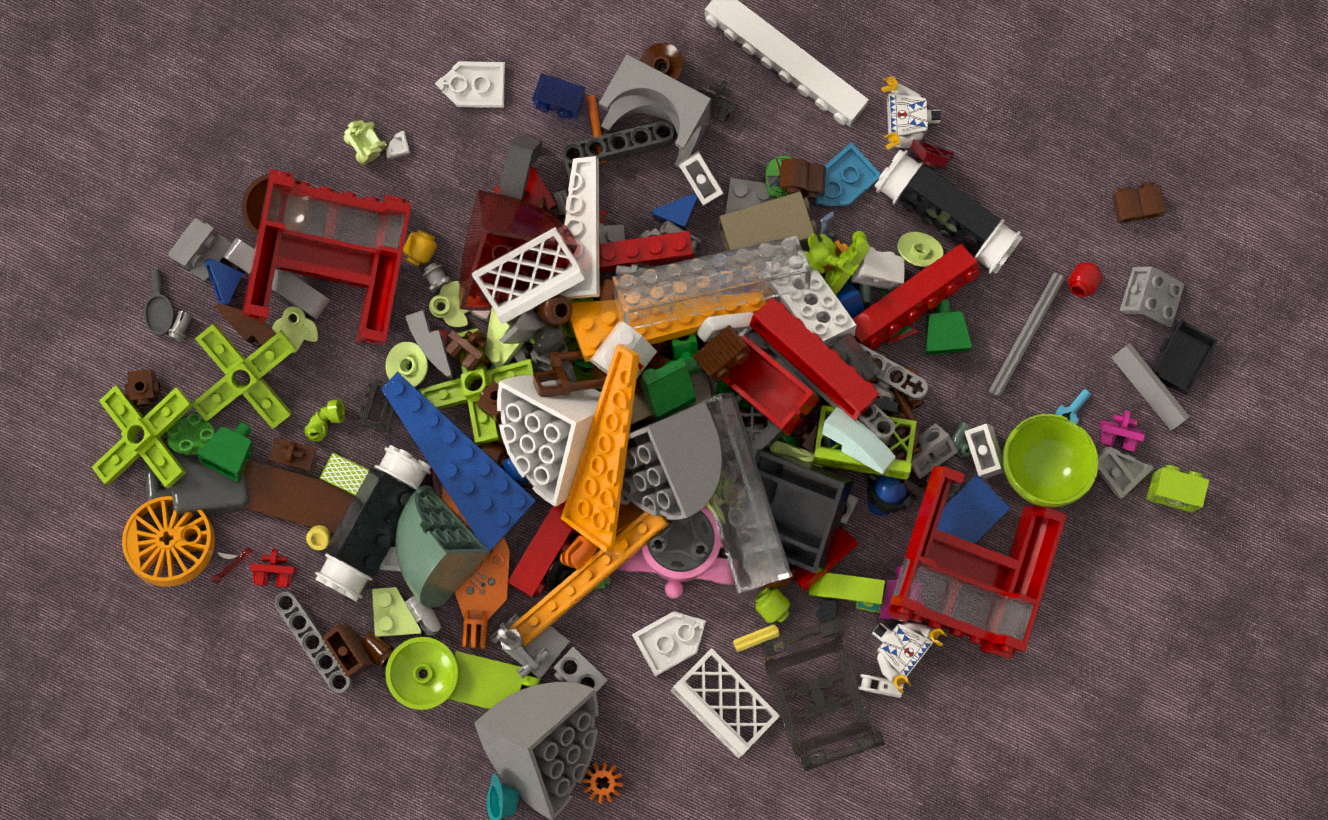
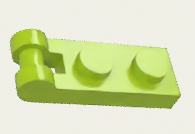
M857 231L852 235L853 242L846 252H842L839 258L844 259L848 255L850 257L849 262L854 266L856 264L859 265L870 250L867 237L862 231ZM834 266L832 270L826 273L824 280L833 293L837 295L851 275L845 273L841 268Z

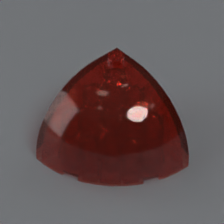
M478 190L467 230L459 282L460 309L488 311L493 308L473 278L472 273L554 227H556L574 256L577 248L575 237L559 219L533 204L510 196ZM553 236L545 240L543 248L557 250L558 242ZM529 249L524 252L522 259L536 262L538 251ZM541 253L539 263L552 266L555 255ZM558 256L555 267L565 269L570 261L567 258ZM511 261L503 263L502 271L515 273L517 263ZM521 264L518 274L532 277L534 267ZM537 268L535 278L545 280L549 278L551 271ZM487 272L480 277L485 283L494 285L497 274ZM500 275L497 286L511 289L513 278ZM517 279L514 290L523 292L529 288L530 282ZM496 291L494 298L498 304H501L508 300L509 293Z

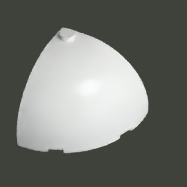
M533 375L504 379L499 382L497 411L501 412L502 424L499 427L506 450L522 478L526 476L534 486L532 489L544 500L556 507L567 500L601 392L595 389L571 392L570 395L540 397L533 384ZM555 380L541 382L542 386L545 387L557 386Z

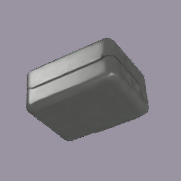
M210 423L215 433L221 428L217 424ZM168 442L167 448L187 472L171 489L161 490L160 480L144 460L147 500L172 496L173 510L177 512L178 520L187 512L192 513L191 519L200 518L201 516L197 510H202L207 517L245 510L243 507L249 501L248 486L244 474L238 483L200 464L198 454L183 455L175 452L170 448Z

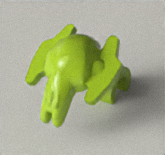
M815 233L808 237L810 251H804V256L812 270L824 273L825 270L822 266L830 264L841 268L849 275H853L860 266L858 264L854 266L849 262L850 257L848 255L844 259L836 257V245L825 234H820L821 242L818 241Z

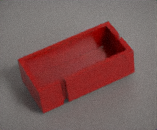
M743 334L741 339L751 349L749 357L744 363L736 364L732 367L730 374L721 381L789 436L802 421L799 416L801 414L806 416L818 403L819 398L812 390Z

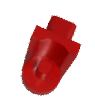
M276 548L272 549L271 555L263 554L262 561L270 562V565L251 563L250 571L253 572L254 585L268 586L269 574H277L276 587L290 588L293 576H297V568L278 565V563H287V556H279V549Z

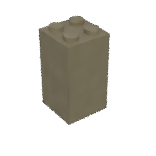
M800 191L719 216L718 228L730 265L745 267L809 247L808 237H811L812 233H817V227L814 219L810 220L808 211H810L807 197L803 198Z

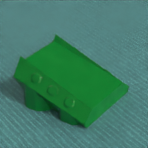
M683 357L678 360H671L657 370L653 368L645 370L642 374L640 383L647 407L656 422L696 402V395Z

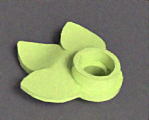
M458 281L443 285L439 295L433 297L429 303L431 314L436 318H443L452 327L468 325L464 314L469 312L468 307L475 300L469 294L459 293L460 286ZM438 304H445V309L443 311H439L437 309Z
M291 306L285 309L282 318L275 321L272 327L277 333L282 330L297 347L292 353L299 350L304 340L317 342L318 331L315 323L306 318L304 310L298 306ZM291 314H295L297 316L296 322L291 321Z

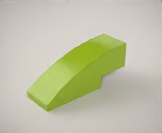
M826 573L809 588L808 595L880 606L882 604L885 580Z

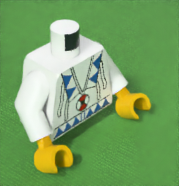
M894 77L884 78L883 81H886L888 86L882 87L881 90L883 92L891 91L887 98L888 134L884 136V139L887 138L891 143L885 147L886 149L893 147L910 148L914 139L921 141L923 136L926 135L928 124H940V110H927L926 98H922L917 92L899 84Z
M904 622L902 625L897 624L892 631L880 623L872 632L875 637L883 642L877 649L879 653L877 660L881 672L896 686L900 693H904L900 687L901 684L907 683L911 686L907 676L934 642L938 646H942L943 644L937 640L940 635L947 637V634L941 629H934L922 623Z

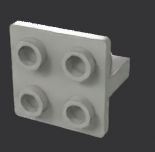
M195 218L169 251L168 255L197 277L207 281L209 275L204 261L215 259L221 262L223 255L232 243L218 234L209 224H204Z

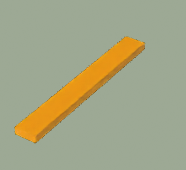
M647 512L641 514L615 537L613 552L605 553L600 549L580 569L573 572L511 625L510 629H515L521 633L523 637L522 646L526 647L651 541V539L670 524L665 516H653Z

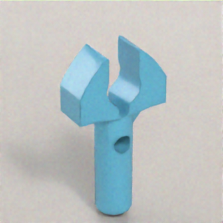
M1084 389L1069 407L1061 405L1055 411V415L1062 416L1069 413V421L1077 424L1079 419L1076 416V412L1091 396V393Z

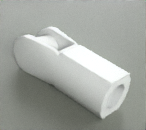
M864 674L860 675L862 683L861 687L858 686V690L901 698L902 693L888 679ZM872 680L878 681L877 690L870 688Z

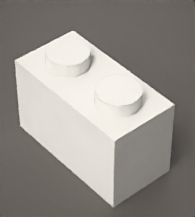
M699 151L679 162L681 170L703 205L723 194V190Z
M870 247L869 252L859 264V269L851 278L852 282L892 291L904 283V258L895 255L894 252H880Z
M984 424L964 431L978 476L986 479L1003 473V456L993 426Z

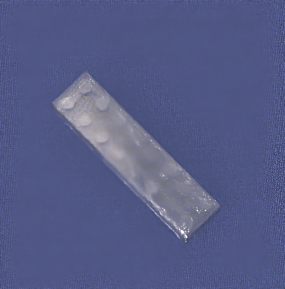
M796 235L612 277L613 296L622 321L631 328L637 329L810 289L811 269Z
M734 392L718 394L681 409L682 411L705 402L719 436L722 457L721 473L715 492L709 502L738 593L792 577Z

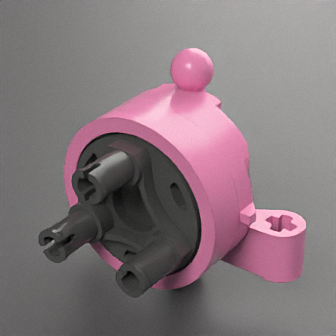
M704 506L688 518L680 520L667 519L670 524L618 568V570L625 572L658 574L660 577L669 580L665 585V593L669 598L675 599L680 597L684 591L681 582L693 579L734 585L737 561L717 558L720 548H726V543H721V530L716 517Z

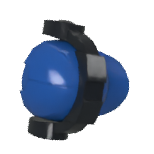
M869 474L866 480L868 482V508L875 515L884 516L901 510L906 511L917 497L911 493L906 498V488L896 478L881 475L878 477V475Z

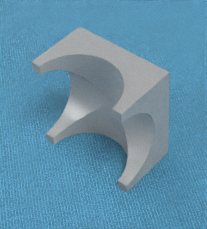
M626 54L599 102V106L606 110L609 109L601 129L610 132L619 121L636 114L652 115L671 123L677 138L675 146L679 148L674 167L682 171L679 162L692 155L709 125L711 98Z

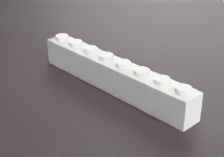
M712 0L705 8V20L712 27L716 28L718 26L724 31V35L733 42L736 40L743 45L742 49L746 53L756 55L761 59L760 62L766 68L776 70L779 73L778 76L786 83L791 82L797 86L796 89L800 94L814 99L815 104L821 110L831 112L834 115L833 118L838 123L846 124L850 127L867 106L869 99L740 1Z

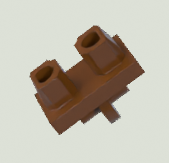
M453 330L449 333L448 336L452 340L445 348L449 355L457 359L465 350L468 354L461 363L470 371H474L480 364H483L485 367L490 361L484 357L483 353L476 349L480 347L483 350L487 346L483 342L485 335L482 331L478 330L474 333L467 331L465 337L468 338V341Z
M275 437L268 460L311 471L317 448Z

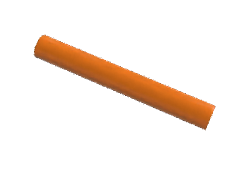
M595 95L587 96L593 138L602 136ZM595 146L596 155L602 152V148ZM601 161L599 164L607 163V161Z

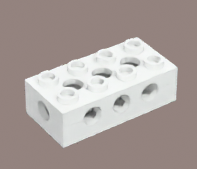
M805 256L766 274L765 284L772 288L774 299L777 302L783 303L787 311L794 317L801 319L805 327L812 333L817 334L829 349L848 335L852 334L853 337L855 336V322L819 271L811 269Z

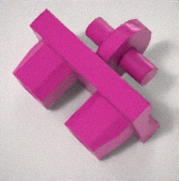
M1125 410L1122 416L1114 414L1113 421L1120 424L1101 420L1099 427L1101 429L1100 441L1102 444L1113 446L1116 435L1124 437L1122 448L1135 452L1139 441L1144 440L1145 434H1143V430L1128 427V425L1135 427L1137 425V420L1130 418V411Z

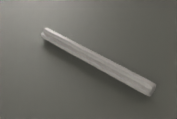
M1055 272L1051 276L989 389L992 395L1000 397L1065 280L1061 274Z

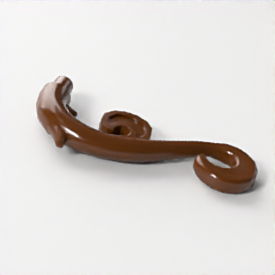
M904 367L905 369L920 377L919 373L915 369L910 367ZM896 371L892 376V382L899 383L900 379L903 378V373ZM921 383L917 386L911 384L910 387L913 388V393L919 389ZM892 388L903 414H895L891 417L917 421L902 393ZM917 422L912 456L922 451V448H916L919 438ZM900 426L895 429L899 437L905 434V431L901 430ZM896 448L892 451L896 459L906 461L907 453L903 448L896 451Z

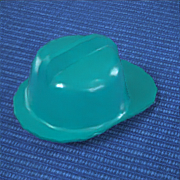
M496 773L492 774L491 785L487 794V812L490 820H501L513 816L520 798L516 789L510 785L500 783Z

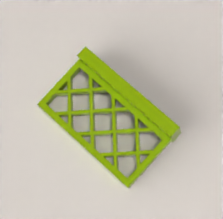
M821 406L812 464L904 480L908 479L911 472V459L917 421L889 417L894 422L895 429L900 425L910 427V433L904 439H901L894 431L892 435L898 443L889 448L892 452L901 446L907 455L906 461L895 458L884 474H881L841 452L837 448L840 447L842 449L843 445L838 442L832 448L821 447V440L825 437L822 434L825 413L831 414L835 410V408L830 406Z

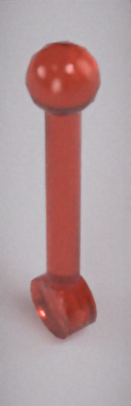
M246 548L221 573L212 577L213 583H220L221 578L252 552L251 548Z

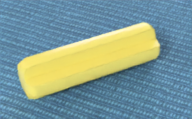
M773 624L737 638L733 641L736 651L740 652L776 638L780 633L777 626Z

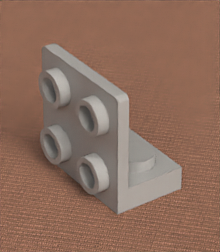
M1152 266L1133 267L1120 311L1125 314H1143L1167 327H1172L1184 283Z

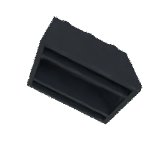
M758 449L730 539L815 574L821 572L826 568L854 480L787 454Z

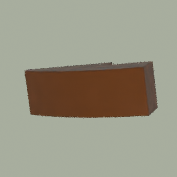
M219 303L214 306L238 334L250 344L257 339L263 345L277 334L267 324L259 323V319H251L249 314L247 317H243L242 311Z

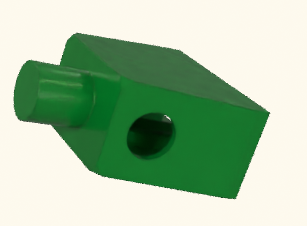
M949 299L941 301L937 306V313L929 314L927 317L924 355L969 352L972 348L963 313L961 311L951 312Z
M695 333L686 335L685 341H680L678 338L671 339L672 360H678L683 357L689 374L700 372L701 366L693 357L698 351Z
M242 422L238 424L234 431L227 427H221L197 453L199 463L239 483L253 452L252 441L247 438L252 429Z

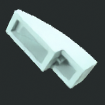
M836 407L825 420L822 434L843 445L841 452L881 474H884L895 460V455L870 429L860 421H854L842 409Z

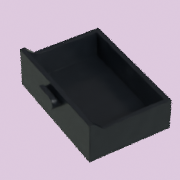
M1181 319L1177 322L1169 339L1165 338L1159 348L1161 353L1152 371L1162 383L1184 395H1188L1218 340Z

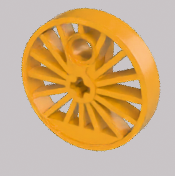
M172 496L155 498L141 505L127 521L122 537L123 552L132 571L145 582L161 587L178 586L197 577L208 565L215 548V533L212 523L202 510H197L201 517L188 525L186 524L192 518V513H185L178 521L179 516L174 510L169 523L168 505H173ZM161 506L164 527L153 510ZM149 512L160 531L144 521L142 517ZM138 523L153 534L139 531ZM205 524L207 530L201 531L198 527ZM198 534L195 541L188 542V538L191 535ZM202 551L203 554L200 559H197L190 552ZM179 554H183L194 562L195 565L187 569ZM173 555L183 570V573L176 576L174 573ZM150 556L142 566V560ZM167 557L169 577L163 578L161 573ZM158 560L154 571V575L150 576L146 574L149 571V569L153 566V564Z

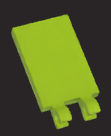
M456 651L455 659L458 665V681L448 699L491 709L501 700L520 691L522 685L530 687L539 685L541 679L531 676H525L523 679L517 673V670L521 668L520 666Z

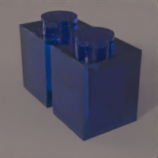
M541 73L532 101L536 109L548 113L549 110L557 111L558 116L570 120L572 117L577 119L586 90L583 86Z

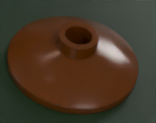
M654 44L647 48L640 58L641 62L660 71L662 65L666 64V70L660 72L677 81L682 75L684 68L682 54L671 44Z

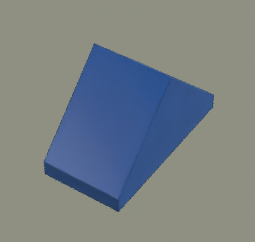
M694 193L652 210L653 219L663 224L668 220L685 231L697 204V195Z
M215 259L205 260L204 263L219 304H229L243 273Z
M848 279L836 297L853 319L862 313L865 308L859 292Z

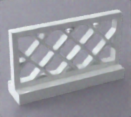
M554 227L474 271L472 276L496 311L500 323L504 324L585 280V270L577 262L560 233ZM554 236L558 242L557 250L543 248L545 240ZM529 249L538 251L536 262L522 259L524 252ZM541 253L555 255L552 266L539 263ZM558 256L569 259L572 264L565 269L555 267ZM507 261L517 263L515 273L502 271L503 263ZM521 264L534 267L532 277L518 274ZM537 268L551 271L549 278L545 280L536 279ZM487 272L497 274L494 285L485 283L480 276ZM500 275L513 278L511 289L497 286ZM516 280L530 282L529 288L523 292L514 290ZM495 292L509 293L508 300L498 304L494 298Z
M712 648L670 690L738 759L780 717ZM710 656L718 663V672H705V661ZM701 666V672H695ZM690 676H701L702 689H692L686 683V680ZM705 676H718V689H705ZM722 676H731L735 679V689H722ZM696 692H702V698ZM705 692L719 693V706H709L705 702ZM722 693H735L736 706H722ZM739 693H749L752 696V706H739ZM723 709L736 710V723H727L723 719ZM739 710H752L753 723H740ZM756 710H766L772 718L767 723H757ZM740 727H753V737L748 743L740 736Z

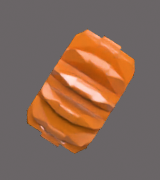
M603 762L602 771H600L597 763H595L593 767L596 773L594 774L589 769L586 774L592 777L591 780L586 778L582 780L583 783H590L591 786L583 790L585 793L590 790L594 791L589 797L590 800H593L599 794L598 803H603V795H606L608 802H612L613 800L609 793L612 792L616 796L620 795L619 791L614 789V786L623 787V783L615 782V779L622 777V774L612 775L616 769L614 765L610 768L609 772L606 771L607 762ZM606 776L609 779L607 783H610L608 788L603 787L600 790L596 786L599 784L596 783L598 777L604 778Z

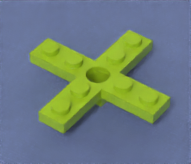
M215 322L195 338L226 374L192 402L195 410L206 422L241 394L244 395L272 429L292 414L262 378V376L297 348L282 330L247 358L241 354ZM237 370H244L249 374V384H242L237 381L235 376Z
M476 328V329H472V330H468V331L474 333L475 331H478L479 329ZM467 331L457 333L463 339L468 341V338L465 337ZM480 347L476 348L484 354V349L482 350ZM465 350L460 355V362L468 354ZM531 359L488 370L487 366L485 367L483 364H480L474 371L468 370L461 363L463 373L460 374L461 378L419 389L439 410L468 402L475 443L482 445L500 440L497 421L482 412L476 404L481 398L480 394L484 387L490 386L493 381L499 384L500 381L507 378L533 375L535 368ZM483 379L482 386L478 390L470 391L473 381Z
M115 385L99 400L122 430L121 435L123 436L92 466V469L105 485L109 486L140 456H142L166 488H171L187 473L160 439L165 432L194 406L180 388L175 387L145 417H143L133 402L126 397L125 392L120 386ZM143 428L144 437L141 442L137 443L136 435Z

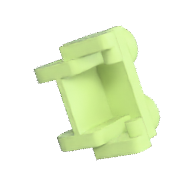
M353 121L344 132L345 142L354 147L357 152L355 155L356 160L362 165L372 162L388 146L385 141L379 140L373 130L376 127L373 122Z

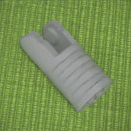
M415 596L405 602L416 623H419L425 632L424 634L428 637H434L441 629L439 620L435 615V610L432 607L423 606Z

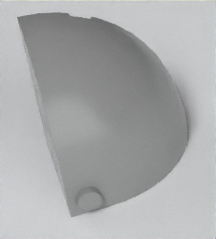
M705 402L629 432L622 493L645 512L653 516L662 515L669 520L688 518L701 510L714 494L721 473V446L715 424Z
M572 682L539 684L506 697L474 723L482 746L507 785L512 786L518 791L520 798L550 820H553L572 798L570 793L576 783L581 784L589 767L598 734V729L595 728V717L599 716L597 696L594 688Z

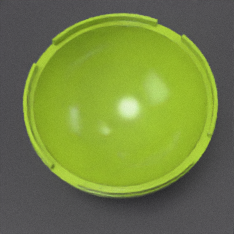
M1055 414L1032 416L1013 429L1004 446L1003 468L1009 484L1023 499L1041 507L1056 508L1074 503L1089 491L1097 476L1098 454L1091 437L1082 427L1067 420L1068 418Z

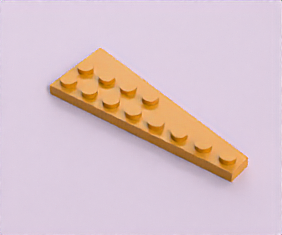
M761 290L575 302L571 303L572 315L569 321L584 360L588 362L618 322L624 321L652 345L694 334L705 319L711 316L746 312L755 313L766 301Z
M624 344L616 346L561 516L564 522L605 553L613 552L640 357L639 354Z

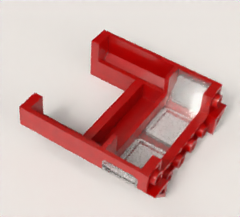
M270 168L242 316L247 317L249 314V318H259V323L262 324L268 318L270 310L268 304L276 269L365 288L356 343H362L366 340L367 343L375 344L377 341V345H383L387 339L411 204H408L409 199L386 194L381 203L379 199L374 197L358 198L355 193L343 191L340 194L333 192L332 188L320 186L319 189L310 187L309 183L303 181H296L295 184L293 173Z
M933 466L887 614L898 621L908 622L910 619L921 623L923 619L929 622V627L941 630L943 627L950 629L949 634L963 638V635L969 636L970 642L981 645L979 651L1011 660L1012 654H1015L1016 651H1026L1067 514L1049 507L1024 506L1009 556L1002 555L937 530L951 484H962L965 474L945 466Z

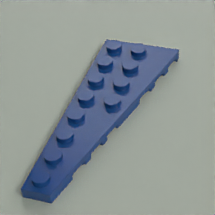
M396 372L381 389L476 537L491 552L537 500L399 372Z

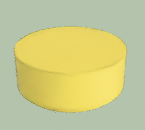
M316 525L307 533L306 541L312 549L324 550L328 546L332 535L326 527Z

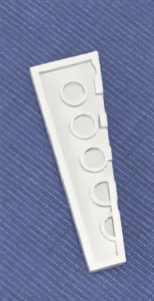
M594 156L573 159L568 189L569 195L565 207L567 211L565 224L562 226V238L577 262L584 268L585 280L557 294L565 296L567 299L600 296L599 159ZM559 257L558 268L565 269L572 265L569 259Z

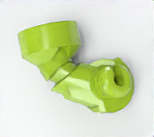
M341 399L330 400L327 406L321 408V411L317 410L315 415L311 417L309 424L304 429L305 435L309 440L313 442L323 440L327 435L328 420L333 424L344 422L345 407Z

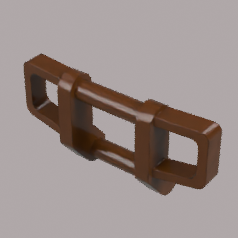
M581 350L558 353L557 351L550 353L552 370L534 373L533 384L540 397L566 396L575 391L599 387L603 389L607 374L591 362L596 378L569 383L561 363L582 360L584 357ZM555 380L557 386L545 387L542 386L541 382Z

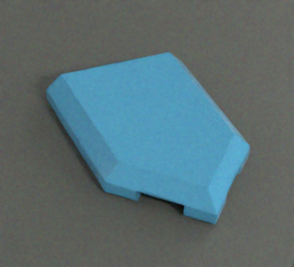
M851 142L825 165V195L817 196L815 205L849 207L879 180L881 173Z

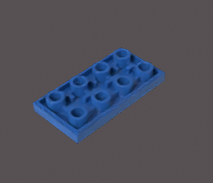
M975 475L944 506L937 530L975 544L1010 507L978 475Z

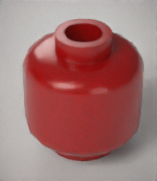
M1092 262L1079 263L1069 276L1068 284L1074 295L1082 298L1089 297L1096 293L1103 276L1096 264Z

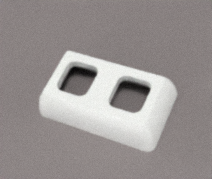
M754 312L708 317L696 333L701 340L709 342L730 325L741 338L743 334L746 336L752 329L749 324Z

